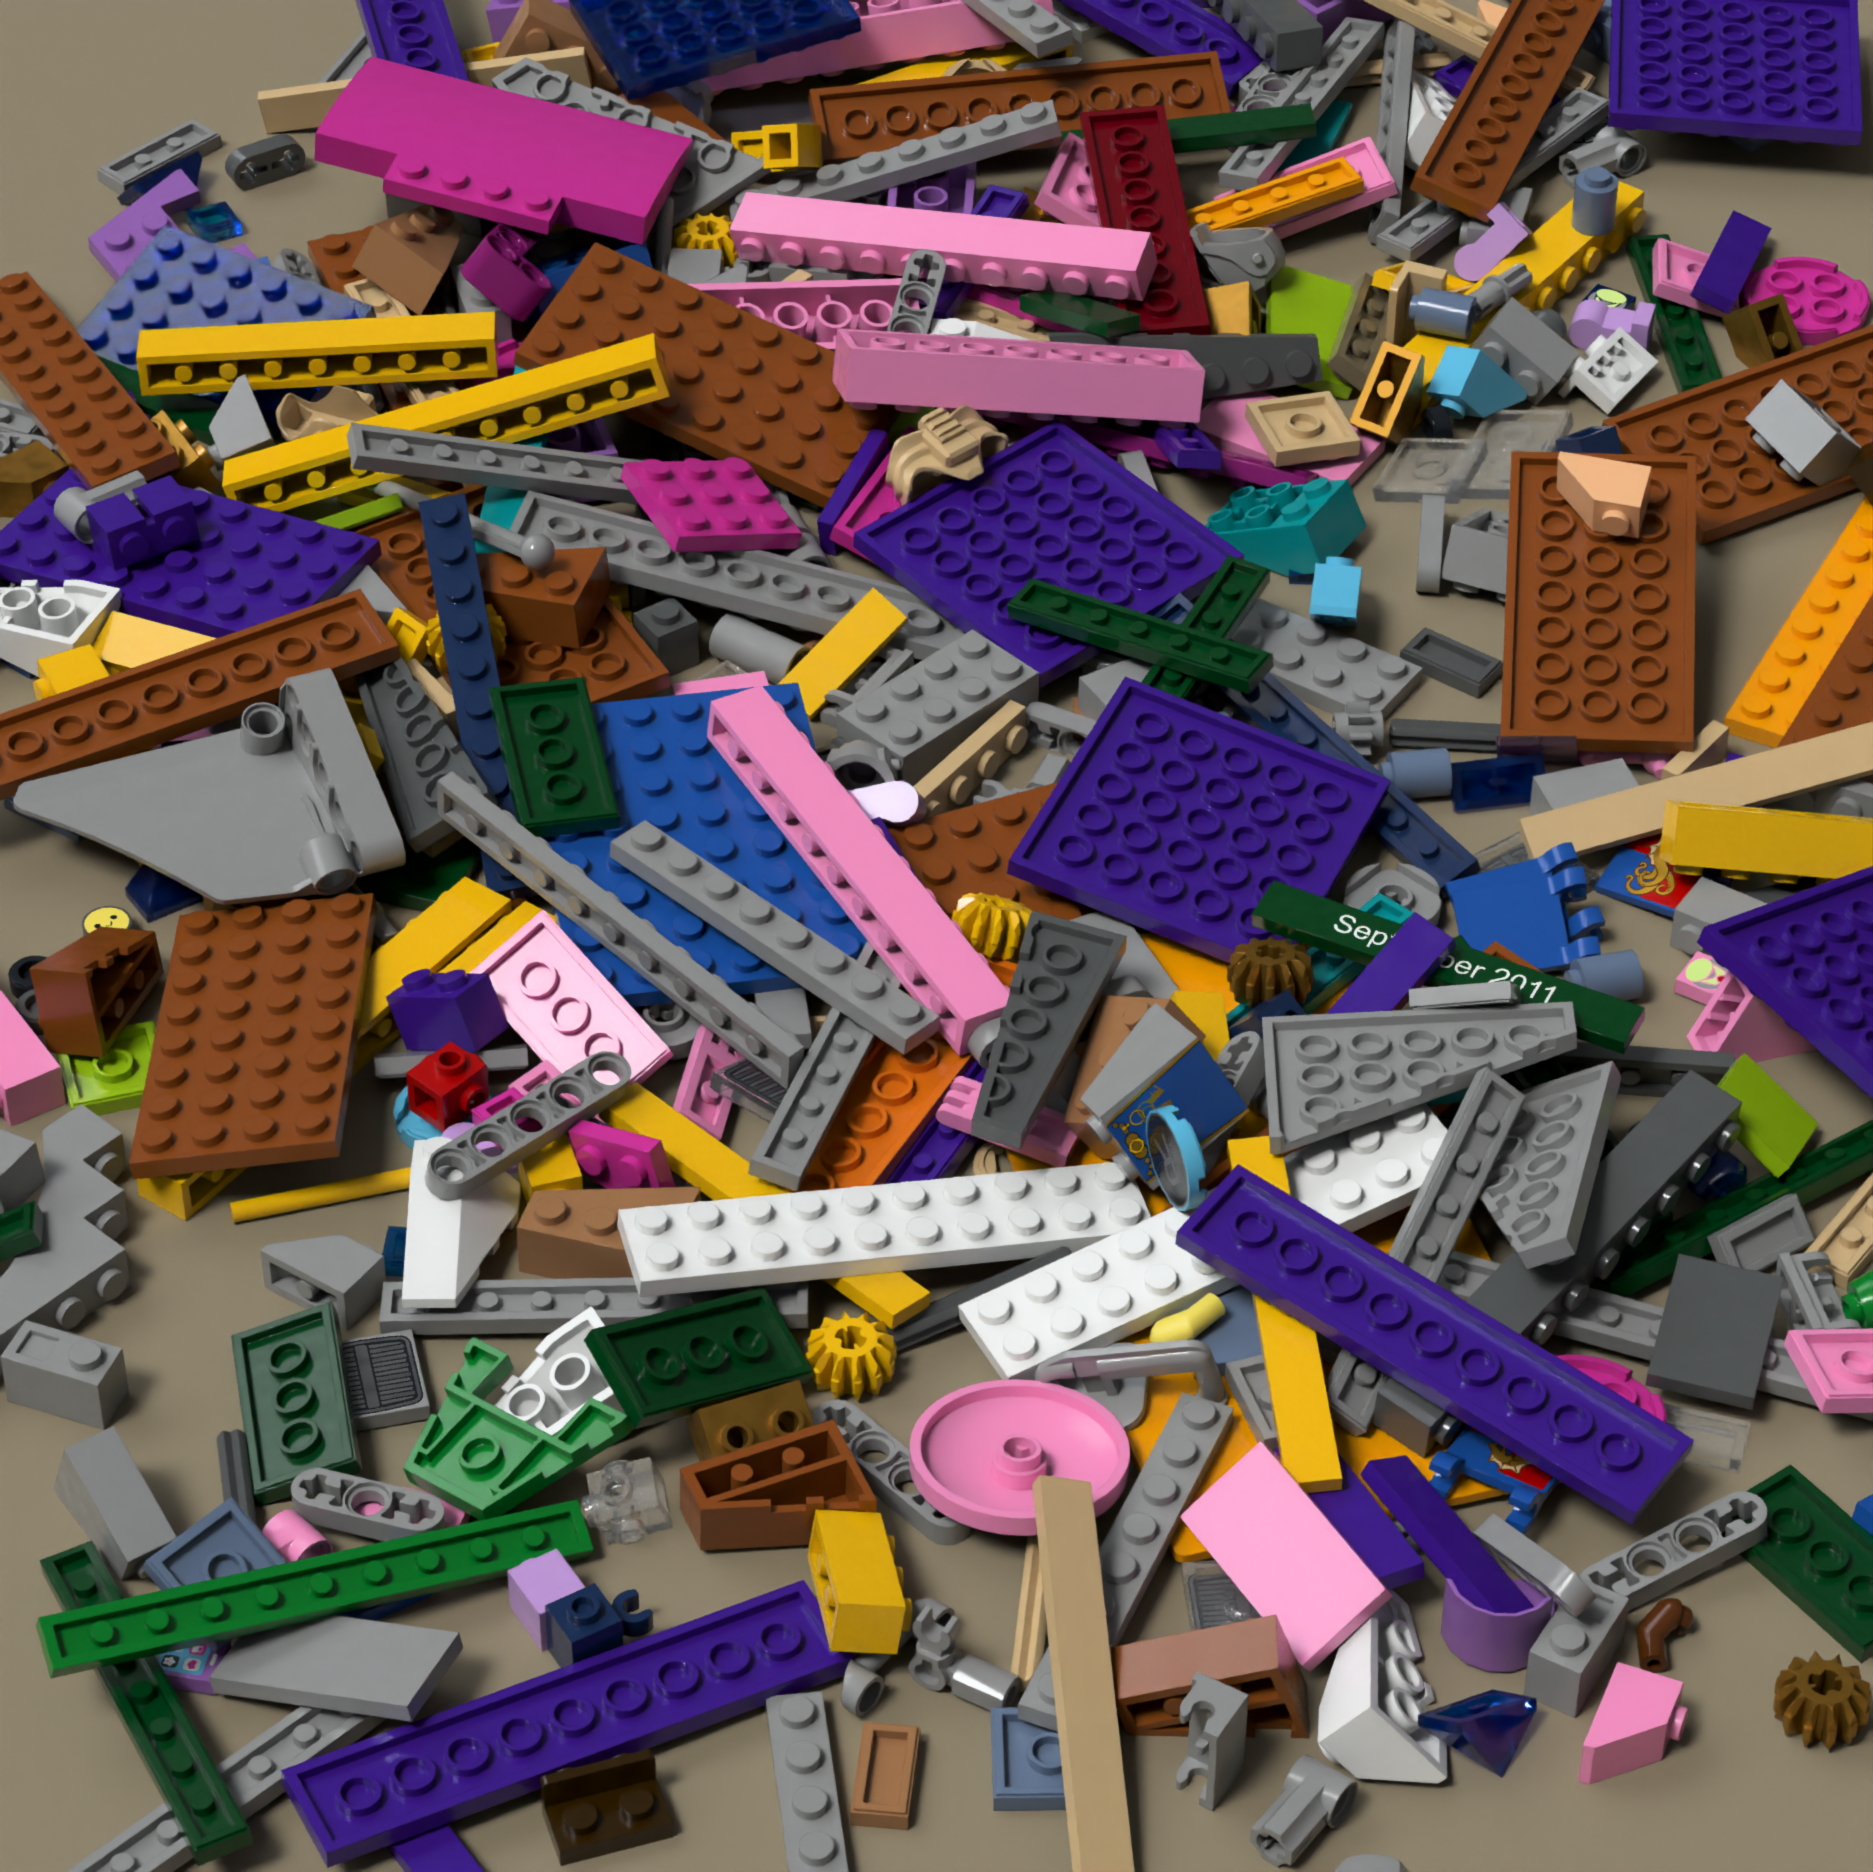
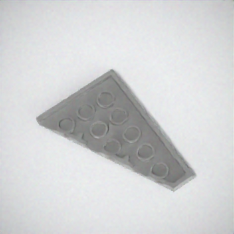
M526 57L491 79L493 88L692 138L693 148L668 197L674 200L673 236L674 229L680 226L681 219H694L695 213L701 216L706 215L771 172L770 169H763V156L758 159L736 150L732 143L722 139H712L707 133L677 121L674 124L652 114L651 109L641 105L629 104L624 98L596 86L594 89L588 88L570 80L569 75L560 71L548 70L543 64ZM656 220L645 240L648 252L655 248Z
M1573 1002L1262 1017L1270 1154L1285 1153L1470 1086L1476 1072L1486 1066L1501 1076L1577 1049V1030Z
M1613 1061L1520 1091L1526 1096V1099L1485 1182L1479 1199L1526 1269L1543 1264L1556 1265L1576 1254L1622 1078ZM1457 1111L1437 1117L1447 1130Z

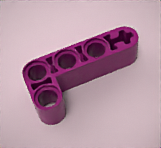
M499 223L484 237L462 265L461 273L471 285L506 314L518 321H526L552 287L550 280L527 260L546 235Z

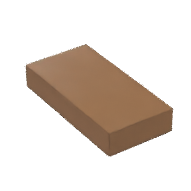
M872 1722L863 1723L850 1811V1825L908 1830L921 1740V1727Z

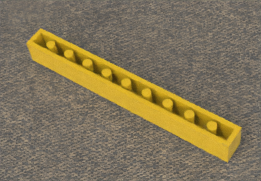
M1618 181L1614 227L1609 233L1601 236L1584 235L1572 227V199L1463 295H1469L1480 288L1485 278L1491 275L1499 276L1515 264L1523 263L1526 265L1527 270L1532 273V282L1512 297L1531 313L1536 310L1541 311L1544 308L1551 309L1554 303L1566 292L1570 293L1584 276L1594 272L1603 259L1610 253H1615L1627 237L1641 229L1646 217V211L1643 209L1645 191ZM1495 308L1480 321L1474 322L1468 340L1421 331L1402 347L1425 357L1421 409L1412 430L1422 422L1421 415L1424 409L1440 404L1426 391L1447 345L1470 348L1489 321L1501 308Z
M652 333L353 423L515 443L670 397L668 370L655 334ZM349 423L225 460L222 487L228 499L281 512L403 475L352 469L347 434L352 424Z
M463 877L451 889L444 891L418 917L411 919L405 928L390 941L376 949L369 961L352 1076L371 1061L375 1054H379L400 1035L386 997L403 985L402 979L417 970L429 969L431 973H436L438 970L445 968L462 954L469 944L479 940L497 925L503 916L509 915L512 912L511 899L467 877ZM248 1167L137 1179L139 1196L187 1221Z

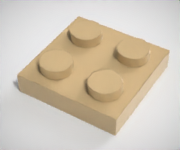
M1330 391L1246 402L1245 418L1275 467H1291L1300 463L1321 460L1333 461L1342 457L1356 456L1360 453L1361 440Z

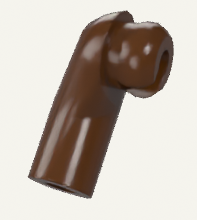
M1667 1598L1660 1600L1637 1625L1636 1639L1641 1669L1652 1673H1659L1665 1670L1668 1666L1665 1638L1670 1632L1675 1635L1684 1634L1683 1627L1690 1629L1692 1626V1610L1688 1606L1682 1605L1679 1599Z

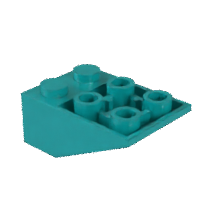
M1318 478L1307 484L1300 485L1282 482L1265 489L1255 490L1253 486L1240 488L1229 496L1230 500L1219 511L1208 517V523L1205 525L1243 553L1245 561L1271 569L1285 576L1314 573L1315 563L1325 564L1326 557H1339L1366 528V523L1348 479L1329 481L1327 478Z

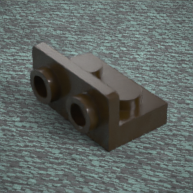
M650 1749L619 1754L611 1759L579 1767L564 1768L556 1773L544 1775L540 1778L542 1814L560 1866L673 1837V1822L656 1779V1762Z

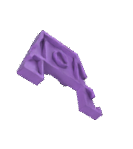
M181 168L175 170L88 237L90 252L131 301L178 293L177 281L195 279L257 259L245 243L208 258H203L169 216L200 203L199 189Z

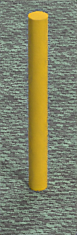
M411 1167L230 1202L232 1221L236 1223L407 1189L410 1186Z

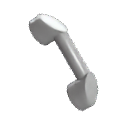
M925 1598L913 1602L911 1627L909 1632H901L898 1650L911 1637L918 1641L912 1627L926 1604L932 1607V1617L935 1622L943 1627L955 1615L954 1610L935 1598ZM862 1653L855 1661L852 1659L849 1661L844 1675L841 1694L842 1706L858 1717H863L874 1708L884 1688V1679L875 1672L894 1654Z

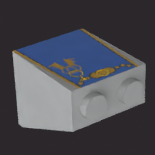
M1157 1003L1146 1011L1080 1098V1101L1091 1114L1085 1120L1089 1129L1103 1145L1111 1141L1118 1151L1112 1157L1117 1167L1131 1182L1139 1177L1152 1190L1156 1189L1160 1184L1153 1169L1146 1138V1118L1150 1110L1166 1105L1177 1107L1179 1114L1175 1117L1177 1120L1185 1118L1188 1123L1190 1122L1201 1150L1250 1112L1198 1037Z

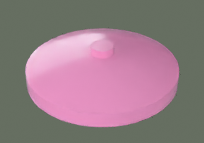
M1007 1379L982 1382L958 1389L940 1398L924 1411L917 1420L910 1438V1473L916 1488L924 1499L936 1510L961 1524L996 1534L1015 1536L1037 1535L1032 1484L1039 1475L1091 1482L1095 1518L1113 1506L1123 1493L1128 1481L1130 1445L1126 1432L1118 1419L1102 1404L1091 1397L1053 1383H1042L1025 1379Z

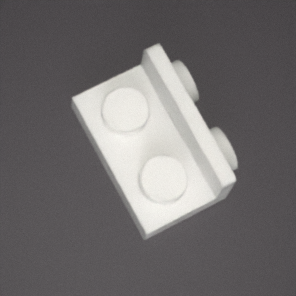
M1619 327L1608 339L1601 334L1584 352V355L1588 357L1586 361L1579 355L1572 362L1563 375L1568 381L1559 390L1558 394L1565 398L1578 387L1606 414H1609L1652 371L1659 361Z

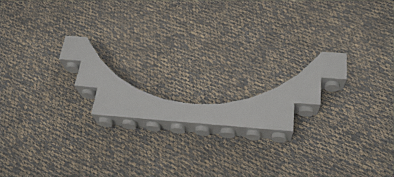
M80 1104L42 1130L45 1182L43 1183L38 1206L44 1214L42 1245L16 1255L10 1267L0 1277V1356L25 1320L66 1331L77 1326L82 1319L108 1301L117 1298L125 1289L131 1286L126 1249L114 1241L121 1232L129 1228L124 1190L113 1183L119 1175L127 1171L123 1135L83 1104ZM0 1359V1376H2L3 1371Z

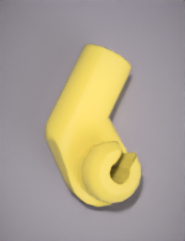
M1208 1293L1188 1309L1158 1320L1151 1329L1149 1336L1151 1343L1193 1340L1225 1314V1307L1222 1301L1216 1295Z

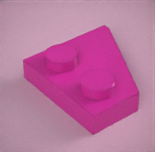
M582 1119L568 1131L580 1171L604 1188L675 1187L661 1140Z

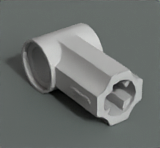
M1606 126L1599 131L1592 143L1560 156L1559 170L1562 172L1564 182L1573 189H1575L1576 176L1591 167H1603L1611 173L1616 172L1622 177H1630L1642 168L1646 161L1647 149L1624 130L1618 127Z
M136 470L88 491L81 487L68 488L56 499L54 515L80 542L93 544L85 507L124 492L140 513L146 512L134 498L132 491L134 488L147 484L145 477Z
M1303 1755L1289 1771L1283 1784L1281 1795L1251 1828L1250 1842L1258 1849L1261 1858L1276 1867H1279L1281 1864L1292 1865L1326 1825L1335 1828L1345 1819L1357 1797L1358 1783L1310 1755Z

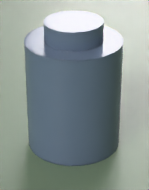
M1603 167L1588 168L1580 172L1575 180L1571 225L1577 232L1588 236L1605 235L1614 227L1619 182L1614 174Z
M1424 287L1420 295L1413 294L1409 306L1408 319L1414 321L1415 330L1468 340L1474 325L1477 298Z
M1447 748L1388 752L1386 762L1379 763L1378 770L1409 798L1446 796L1451 794L1452 768Z
M1632 949L1573 959L1570 963V970L1565 971L1563 980L1624 1001L1641 998L1643 994L1642 968L1637 954Z

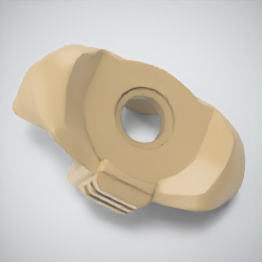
M334 386L323 399L317 402H309L293 393H288L276 409L277 424L282 437L287 442L379 415L376 411L372 394L342 386Z
M960 405L951 414L940 407L924 415L918 421V431L901 436L894 442L886 471V485L893 489L895 499L903 506L953 477L970 481L984 473L982 461L1008 447V436L1004 433H999L994 425L985 421L970 406Z

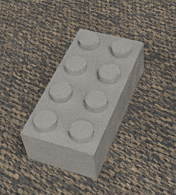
M972 629L836 713L837 737H843L847 743L855 740L872 742L879 747H887L893 753L895 759L901 760V770L897 771L899 781H904L914 786L1008 701L1013 700L1026 707L1030 703L1038 702L1039 672Z

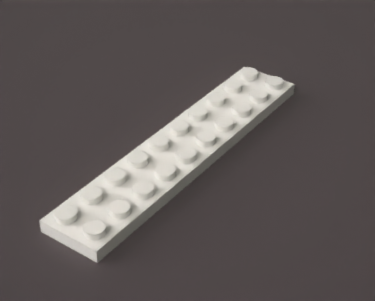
M1422 1103L1321 1139L1284 1156L1290 1194L1295 1199L1352 1233L1412 1205L1448 1130L1427 1104ZM1214 1188V1189H1212V1190H1210V1191H1207V1197H1206V1199L1209 1197V1195H1210L1216 1188ZM1172 1207L958 1305L961 1322L1002 1380H1035L1034 1374L1037 1367L1049 1357L1064 1351L1106 1347L1155 1324L1160 1319L1188 1309L1208 1293L1218 1295L1240 1284L1175 1245L1177 1231L1199 1207L1186 1211H1178L1175 1207Z
M1114 1162L619 1209L617 1226L639 1297L1029 1259L1037 1258L1062 1246L1068 1247L1074 1253L1151 1218L1136 1180L1134 1179L1132 1182L1128 1180Z

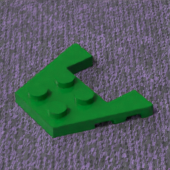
M472 1337L463 1351L466 1360L459 1373H452L444 1388L447 1396L438 1414L430 1415L403 1469L410 1483L479 1520L502 1516L626 1437L633 1428L628 1415L592 1397L555 1436L484 1401L514 1367L508 1354Z

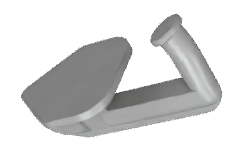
M1191 1339L1145 1344L1114 1343L1103 1348L1064 1351L1041 1362L1034 1374L1035 1381L1068 1387L1102 1404L1118 1419L1125 1432L1137 1426L1144 1417L1148 1376L1194 1372L1199 1385L1196 1396L1226 1405L1228 1400V1394L1224 1389L1223 1380L1211 1349L1204 1342Z

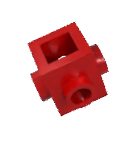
M452 1041L435 1053L426 1056L419 1064L406 1072L409 1110L441 1132H444L448 1127L456 1123H461L472 1115V1109L489 1100L487 1065L479 1056L474 1053H468Z

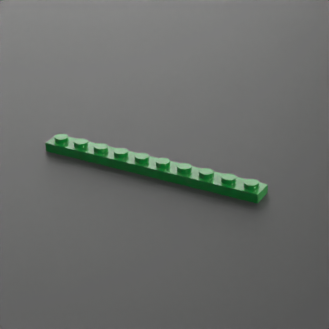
M578 1499L42 1616L38 1618L36 1629L51 1679L508 1576L507 1570L519 1566L527 1559L539 1557L554 1549H558L567 1563L587 1559L592 1554L594 1548Z

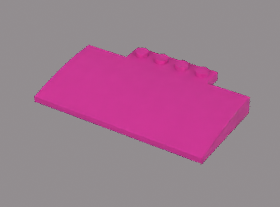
M371 57L344 88L316 131L314 161L383 178V193L548 235L554 223L643 245L693 148V139Z

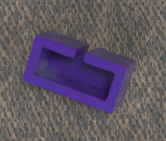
M171 475L132 489L134 498L148 513L149 516L144 517L124 492L85 507L93 545L114 571L200 539L193 502Z
M421 969L405 976L402 979L403 985L386 997L407 1050L437 1051L452 1041L467 1052H477L509 1028L488 974L465 973V970L462 969L447 973H431L429 969Z

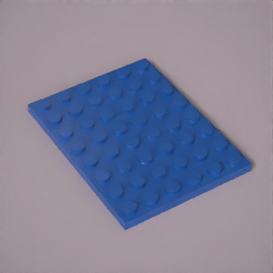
M788 683L763 686L771 698L782 705L786 716L796 729L807 736L811 747L816 752L799 684ZM750 688L591 704L620 815V825L616 829L542 837L549 843L552 850L570 864L578 865L587 877L603 890L614 893L626 908L639 918L651 922L658 933L675 946L684 948L695 962L711 974L720 976L728 987L738 995L803 988V986L610 857V842L646 820L857 961L867 939L707 738L711 701ZM552 905L556 924L631 1007L675 1002Z

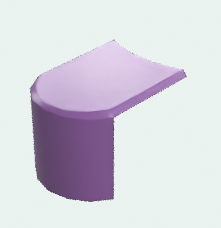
M1446 1578L1440 1634L1449 1650L1466 1664L1485 1671L1512 1672L1527 1667L1530 1649L1554 1614L1556 1603L1553 1601V1597L1544 1595L1524 1580L1511 1579L1534 1607L1518 1613H1494L1474 1606L1460 1595L1452 1579Z

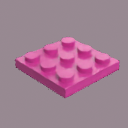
M729 457L725 460L710 461L688 458L684 461L662 462L656 459H646L643 462H624L620 476L621 480L674 552L798 549L802 532L745 460Z

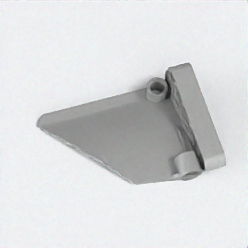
M330 668L286 678L284 684L280 687L279 708L274 704L266 702L248 706L243 711L240 729L23 782L18 787L13 799L14 809L21 814L64 828L105 845L161 872L213 902L222 905L316 894L334 895L349 888L356 881L357 877L403 866L406 862L401 834L337 680Z

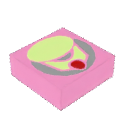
M1697 951L1675 979L1674 992L1707 1005L1729 970L1716 963L1712 956Z

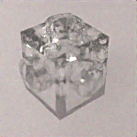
M650 1457L632 1462L628 1460L613 1461L606 1464L602 1470L586 1474L590 1495L582 1497L585 1517L591 1529L598 1527L609 1545L615 1543L622 1545L638 1543L645 1539L648 1534L673 1528L665 1481Z

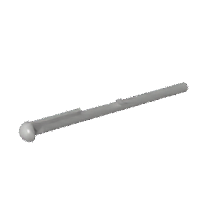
M391 480L363 487V489L382 497L398 493L402 505L417 512H420L418 502L434 499ZM469 513L474 538L521 557L524 565L532 570H542L552 563L555 556V547L547 536L534 534L527 538Z

